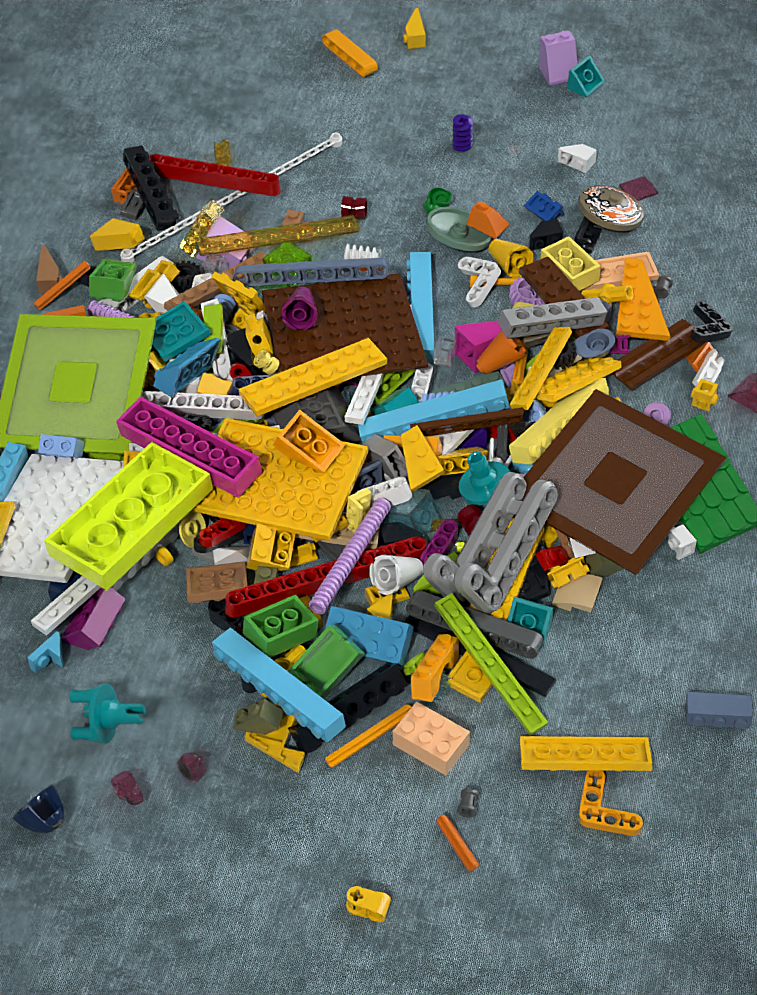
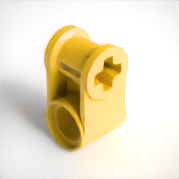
M354 886L347 892L346 908L352 915L364 917L374 922H383L386 918L391 898L383 892Z

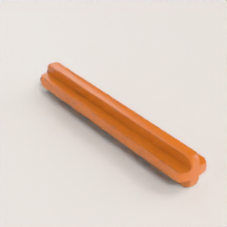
M86 261L80 263L34 302L35 307L38 310H42L89 271L90 265Z

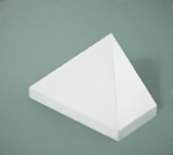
M250 546L220 547L212 550L214 565L243 561L247 565Z

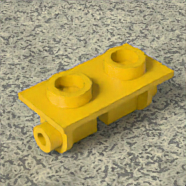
M307 542V544L293 549L289 568L318 560L315 553V544Z
M583 556L580 558L574 557L561 567H553L547 573V576L553 588L557 587L559 589L571 583L569 575H572L575 581L587 575V572L590 570L587 564H585Z

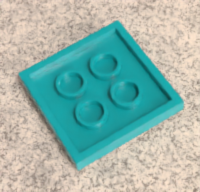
M183 301L156 318L157 322L152 347L163 361L167 362L211 335V332L190 306Z

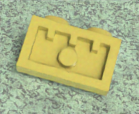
M368 488L348 496L346 511L347 528L353 533L356 532V529L370 510L372 492Z

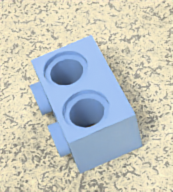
M41 434L38 453L45 456L74 457L78 459L83 456L85 442L73 437Z

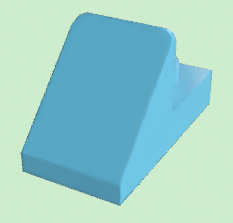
M56 631L27 657L32 671L35 673L39 672L51 660L60 667H63V644L59 632Z

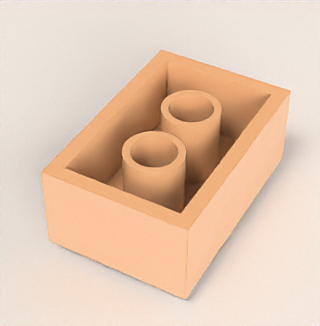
M417 701L393 730L394 746L445 776L470 744V731Z

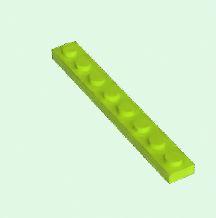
M451 593L435 602L434 606L527 733L531 736L546 727L548 721L455 596Z

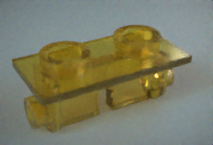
M223 139L219 144L214 142L216 164L229 166L232 161L229 150L230 142L227 139Z

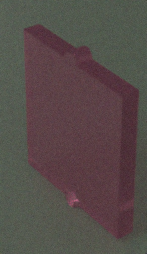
M645 176L619 184L623 191L632 195L638 201L658 194L653 183H650Z

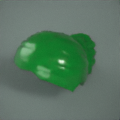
M432 188L427 194V200L423 205L426 213L429 214L432 210L439 207H448L452 201V194L443 188Z

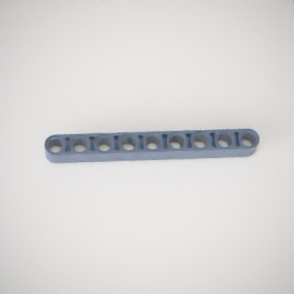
M385 258L240 265L234 270L233 281L238 280L244 286L383 279L389 274V263ZM384 266L385 269L381 271L377 267ZM366 267L368 270L361 271L359 268ZM348 268L350 269V271L346 273L343 272L342 269ZM331 269L333 272L326 273L324 270ZM308 270H313V271H315V273H314V274H308L307 271H308ZM296 271L298 274L291 275L289 272ZM278 272L280 275L274 276L272 273ZM261 273L263 276L256 277L254 274ZM237 274H243L245 278H239Z

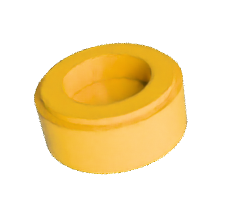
M161 546L155 551V556L162 565L168 566L174 561L171 553L166 548Z

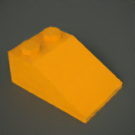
M299 410L278 435L273 446L287 457L320 473H324L345 447V444Z

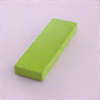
M221 304L204 306V324L209 328L211 335L204 338L203 341L219 338L220 342L216 354H222L223 306Z

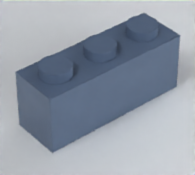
M687 692L685 701L686 725L696 727L714 726L717 728L735 727L737 729L750 728L753 717L751 695Z

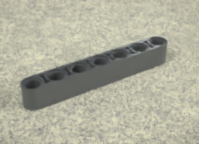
M415 591L406 606L407 613L415 618L451 630L434 606L435 602L442 598L423 591ZM462 606L490 645L529 659L536 657L544 641L539 633Z

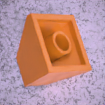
M480 201L472 207L466 223L494 239L501 235L510 225L494 208Z

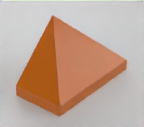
M709 341L686 357L697 373L708 352L714 349Z

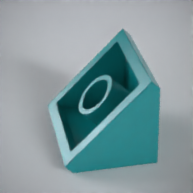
M590 55L569 70L568 89L583 97H587L606 82Z
M410 387L393 392L375 406L371 413L378 415L419 402Z
M514 596L507 622L539 633L544 640L541 645L543 647L552 625L553 607Z

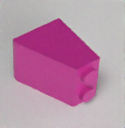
M498 321L455 326V354L474 373L479 372L476 367L478 364L476 360L501 330Z

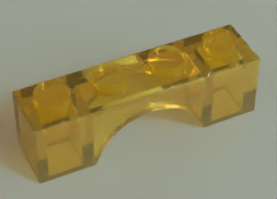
M211 199L198 214L180 247L193 257L201 248L208 233L220 219L225 209Z

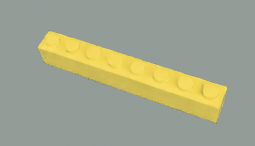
M601 378L563 397L509 445L512 462L532 465L540 458L595 389L609 395L606 378Z

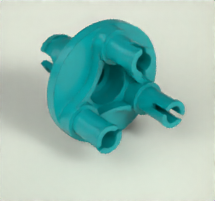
M480 451L471 453L467 458L469 469L463 474L459 482V491L463 499L466 500L467 505L475 504L480 506L487 504L501 477L510 472L509 468L500 462L487 461L486 456L481 455Z
M99 684L96 688H89L88 690L72 689L69 694L71 703H88L83 708V711L88 712L83 714L84 717H89L90 723L89 727L73 726L70 730L72 740H89L90 742L106 744L112 740L116 728L120 724L132 725L144 722L143 718H139V714H146L144 705L140 703H120L117 700L115 690L110 684Z

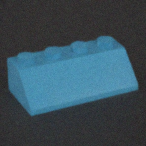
M214 338L198 342L194 346L189 347L183 354H179L172 362L169 361L165 367L156 371L153 386L168 396L173 397L211 368L220 339Z

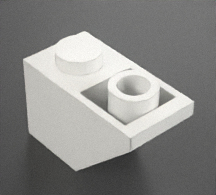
M584 144L560 147L558 150V162L586 173L596 162L597 150Z

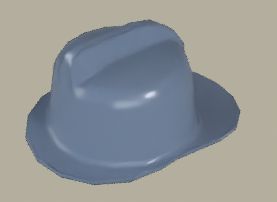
M608 329L593 330L575 340L576 354L584 358H602L613 347L615 336Z

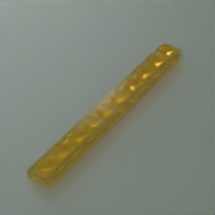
M351 215L197 238L195 245L200 256L356 233L359 232L360 227L355 216Z

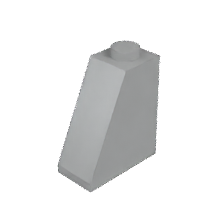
M376 434L361 444L368 446L369 452L367 457L369 460H380L382 471L391 479L397 477L408 479L405 458L397 444Z

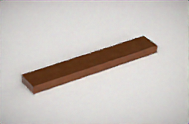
M523 407L420 422L410 424V429L418 425L424 436H433L523 422L524 411Z

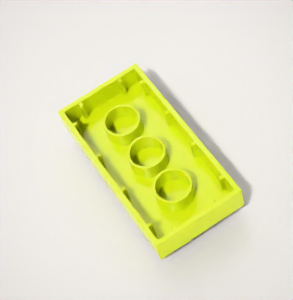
M151 442L44 540L49 556L107 591L213 490L210 473Z

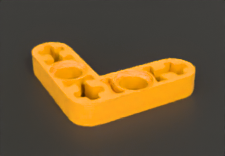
M588 770L579 810L580 824L587 828L629 836L638 835L643 826L642 818L635 813L601 807L605 774L602 770ZM594 776L598 777L596 787L592 786ZM588 794H595L598 799L593 802L589 801L586 796ZM587 813L591 814L590 819H586ZM599 815H601V820H600V822H598V816H599ZM612 816L617 822L615 824H607L604 819ZM621 819H624L623 826H620ZM630 822H635L634 828L630 827Z

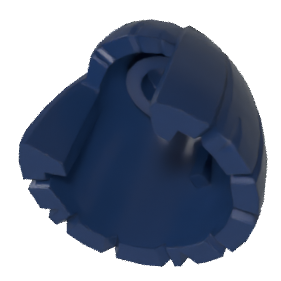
M53 784L47 786L39 795L37 794L12 817L14 821L24 828L37 833H49L56 830L64 819V809L61 798Z

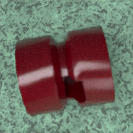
M343 196L341 217L352 218L354 216L355 219L365 220L367 198L357 197L354 200L353 197Z
M475 504L464 507L457 515L458 522L465 529L468 536L471 534L482 513L479 506Z

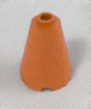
M500 330L476 360L478 363L476 367L482 374L484 372L489 374L524 358L528 354L525 352L526 349L518 337L506 339L504 333Z

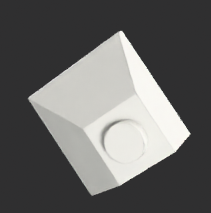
M163 274L144 297L155 312L161 313L167 311L164 309V302L178 296L179 293Z

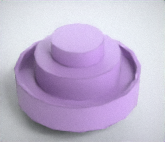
M660 402L649 404L643 413L666 426L671 420L669 407Z

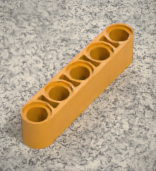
M335 29L322 35L324 45L360 76L366 77L378 71L376 61L339 30Z

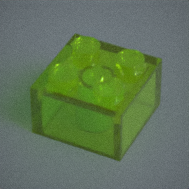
M284 241L263 257V264L312 261L310 254L288 241ZM296 271L289 272L291 275L298 274ZM278 272L272 273L274 276L280 275ZM282 284V285H284V286H286V287H292L294 284Z

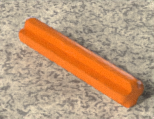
M441 815L436 820V823L468 871H474L478 868L479 863L448 816Z

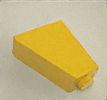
M112 218L89 236L96 251L134 248L145 239L139 224Z

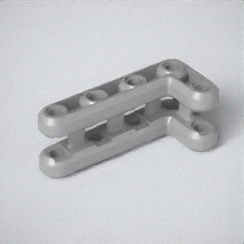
M508 472L502 476L455 563L446 555L434 553L426 559L423 565V573L426 580L443 597L452 593L460 604L468 600L477 610L488 614L499 609L556 503L558 493L554 483L547 480L536 481L531 486L524 500L521 501L527 487L524 477L514 472ZM514 515H516L515 518H514V520L512 521L510 527L508 528L507 532H506L505 535H504L503 533H504L505 529L507 528L509 522L511 521L512 517H513ZM495 549H497L493 559L489 563L487 569H485L491 555H493Z

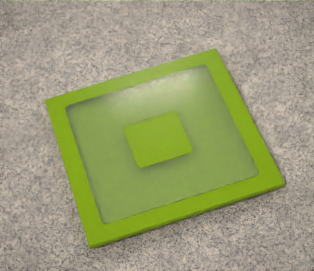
M20 314L0 399V448L5 449L7 443L11 442L26 445L27 450H39L41 434L80 439L85 442L83 453L124 455V450L129 451V443L133 442L120 435L116 421L140 396L142 397L157 319Z

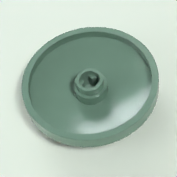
M439 207L428 214L426 220L428 232L436 240L449 247L463 251H479L488 247L492 239L489 235L466 224L470 215L469 211L455 207Z

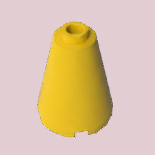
M495 239L488 248L491 256L504 272L512 278L522 277L519 274V268L533 263L534 260L533 252L525 245Z

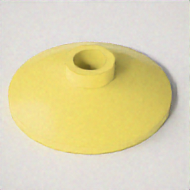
M190 511L179 522L180 537L183 543L190 548L194 547V538L199 535L202 529L206 528L205 520L201 513Z

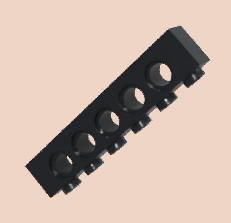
M142 145L124 148L123 162L156 230H164L175 226L178 220V212L174 210L172 200L168 198L166 188L162 186L160 176L156 174L155 166L149 160L148 152H145Z
M388 662L328 701V703L343 714L346 725L343 730L350 728L358 718L361 719L369 715V711L374 707L377 708L384 705L389 697L399 695L408 684L398 665ZM384 682V689L381 691L380 686ZM367 693V694H368V699H367V701L365 702V701H364V695ZM349 704H351L352 708L351 711L348 713L347 707ZM298 722L288 728L300 751L313 752L319 748V744L324 742L323 739L316 738L308 727H302Z

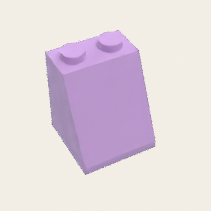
M570 31L541 36L539 69L549 85L568 82L569 70L577 65L575 38Z
M220 217L205 238L196 258L231 268L247 259L245 255H250L255 246L252 244L255 238Z

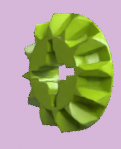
M422 651L403 665L404 669L402 672L405 675L413 673L427 652L424 653Z

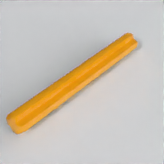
M524 339L520 340L526 349L525 352L528 354L529 347L525 345ZM527 356L515 361L512 382H514L515 386L523 382Z
M404 705L325 758L327 765L334 768L397 726L412 708L411 705Z

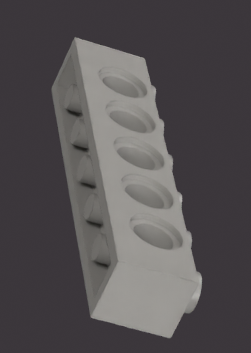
M599 297L502 310L498 325L506 339L550 333L554 327L578 329L603 325L608 312Z

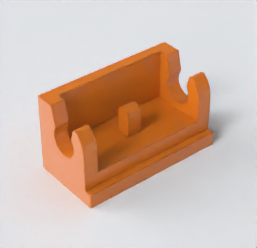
M126 168L111 189L113 201L122 204L126 201L131 189H136Z

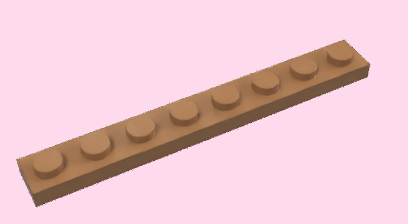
M260 252L220 274L228 275L233 281L236 267L240 265L273 264V259ZM237 274L239 278H245L243 274ZM210 278L164 302V309L168 311L183 301L190 308H193L220 294L221 290L213 279Z

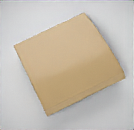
M587 574L574 581L572 575H569L571 583L559 589L557 588L552 606L571 611L572 607L591 613L603 578Z

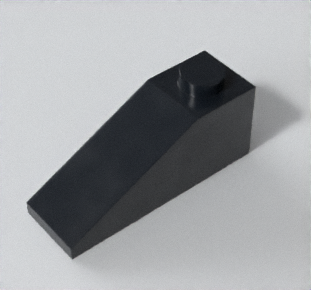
M246 328L228 333V342H226L228 351L232 352L234 357L240 363H243L253 376H258V367L253 363L254 355L246 338Z

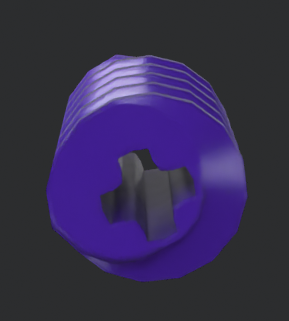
M459 114L453 118L452 146L454 150L463 152L469 150L473 145V119L468 115Z

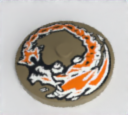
M605 185L590 186L581 192L578 199V207L582 214L593 223L607 229L616 231L633 230L641 224L644 217V209L639 201L627 192L615 187Z

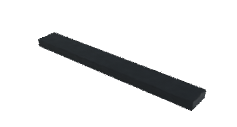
M411 615L404 621V623L414 627V632L432 641H435L439 634L457 637L451 630ZM459 640V654L463 656L467 650ZM493 648L520 685L543 697L547 696L556 683V678Z

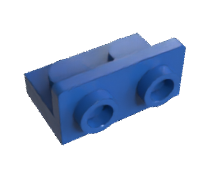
M536 191L524 205L527 210L543 221L553 220L558 215L561 217L565 215L562 210L563 207L559 202L551 201V198L546 193L541 194L539 191Z

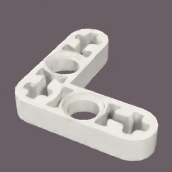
M464 257L458 263L459 269L464 274L478 276L466 296V301L471 307H478L483 303L498 279L501 269L495 262ZM484 282H487L485 286L480 287Z

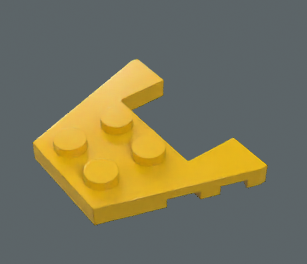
M276 704L275 706L283 711L279 729L266 735L246 732L245 741L299 773L305 759V752L286 748L291 735L288 728L295 724L296 718L292 715H287L282 707Z

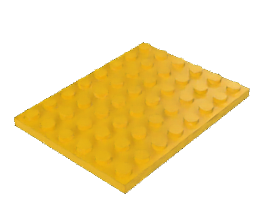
M225 418L217 436L258 456L262 472L239 498L212 484L213 490L191 511L253 525L258 523L281 531L330 541L347 503L348 496H350L369 452L368 446L341 441L345 444V447L326 471L320 473L287 457L273 446V443L283 429Z

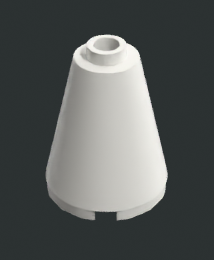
M381 555L377 556L374 563L371 564L369 575L372 585L379 589L378 592L380 594H393L419 578L423 574V564L417 558Z

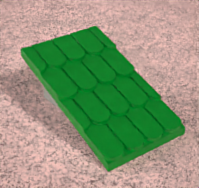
M699 414L694 418L692 417L670 427L726 457L721 467L680 518L681 523L697 540L695 547L699 554L757 527V505L748 493L749 490L730 463L729 457L717 441L716 435L703 415Z

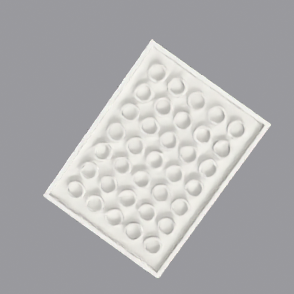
M31 454L4 502L13 501L16 507L0 546V576L67 583L73 570L49 556L44 540L123 468L124 461L89 458L75 459L74 457L63 458Z

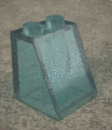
M419 488L412 493L413 495L410 500L392 506L380 525L400 522L421 532L423 539L426 540L441 522L442 517L430 490Z

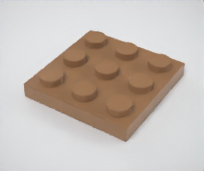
M245 561L186 568L188 603H201L207 600L220 601L226 598L228 592L248 586Z

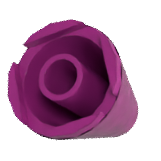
M307 287L297 288L282 307V320L293 330H307L317 320L318 311L312 293Z

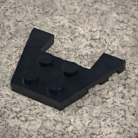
M544 540L539 542L536 553L545 549ZM534 555L533 563L530 565L518 598L532 602L549 596L547 571H544L536 555Z

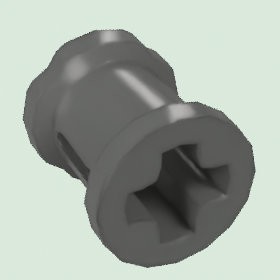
M662 275L657 279L658 284L653 289L658 298H666L669 294L668 289L673 284L669 276Z
M463 789L460 793L461 804L457 808V813L466 818L475 817L477 814L475 807L476 801L479 800V793L474 789Z

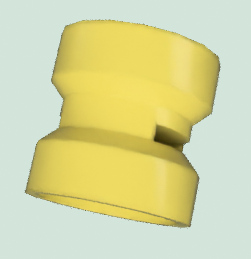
M266 350L258 352L253 361L254 365L262 368L263 372L267 375L273 374L279 366V360L271 357L270 353Z

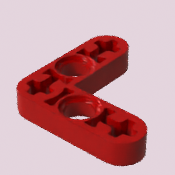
M218 517L220 518L219 521L199 532V543L203 547L215 546L245 529L247 523ZM219 528H227L228 530L220 531Z

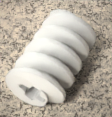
M347 244L345 248L344 260L381 258V249L377 253L376 247L373 248L372 252H370L369 246H367L365 251H363V246H360L359 250H357L356 245H353L352 249H350V245Z

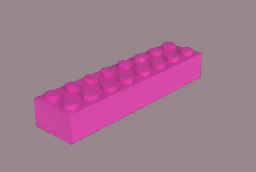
M141 396L116 421L122 437L143 448L147 447L151 442L161 446L210 473L213 485L237 498L262 472L258 456Z

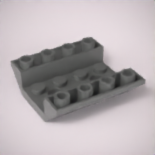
M334 386L309 395L311 397H304L272 410V414L280 429H284L295 414L301 410L331 434L339 433L342 441L354 442L361 440L356 425L345 422V414L348 408L340 390Z

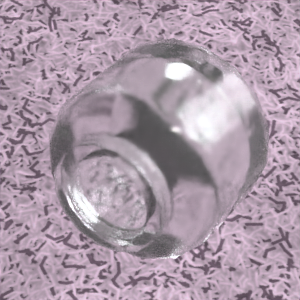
M209 254L203 262V268L205 273L213 275L214 272L220 274L229 269V263L223 255Z

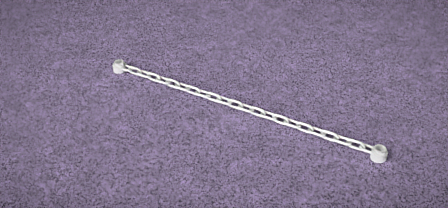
M332 133L328 140L269 173L280 175L309 157L325 150L327 147H340L342 145V136L339 133ZM236 190L229 196L220 199L211 206L202 209L193 216L139 244L137 247L122 250L120 254L121 261L133 263L135 255L248 192L241 193V191Z

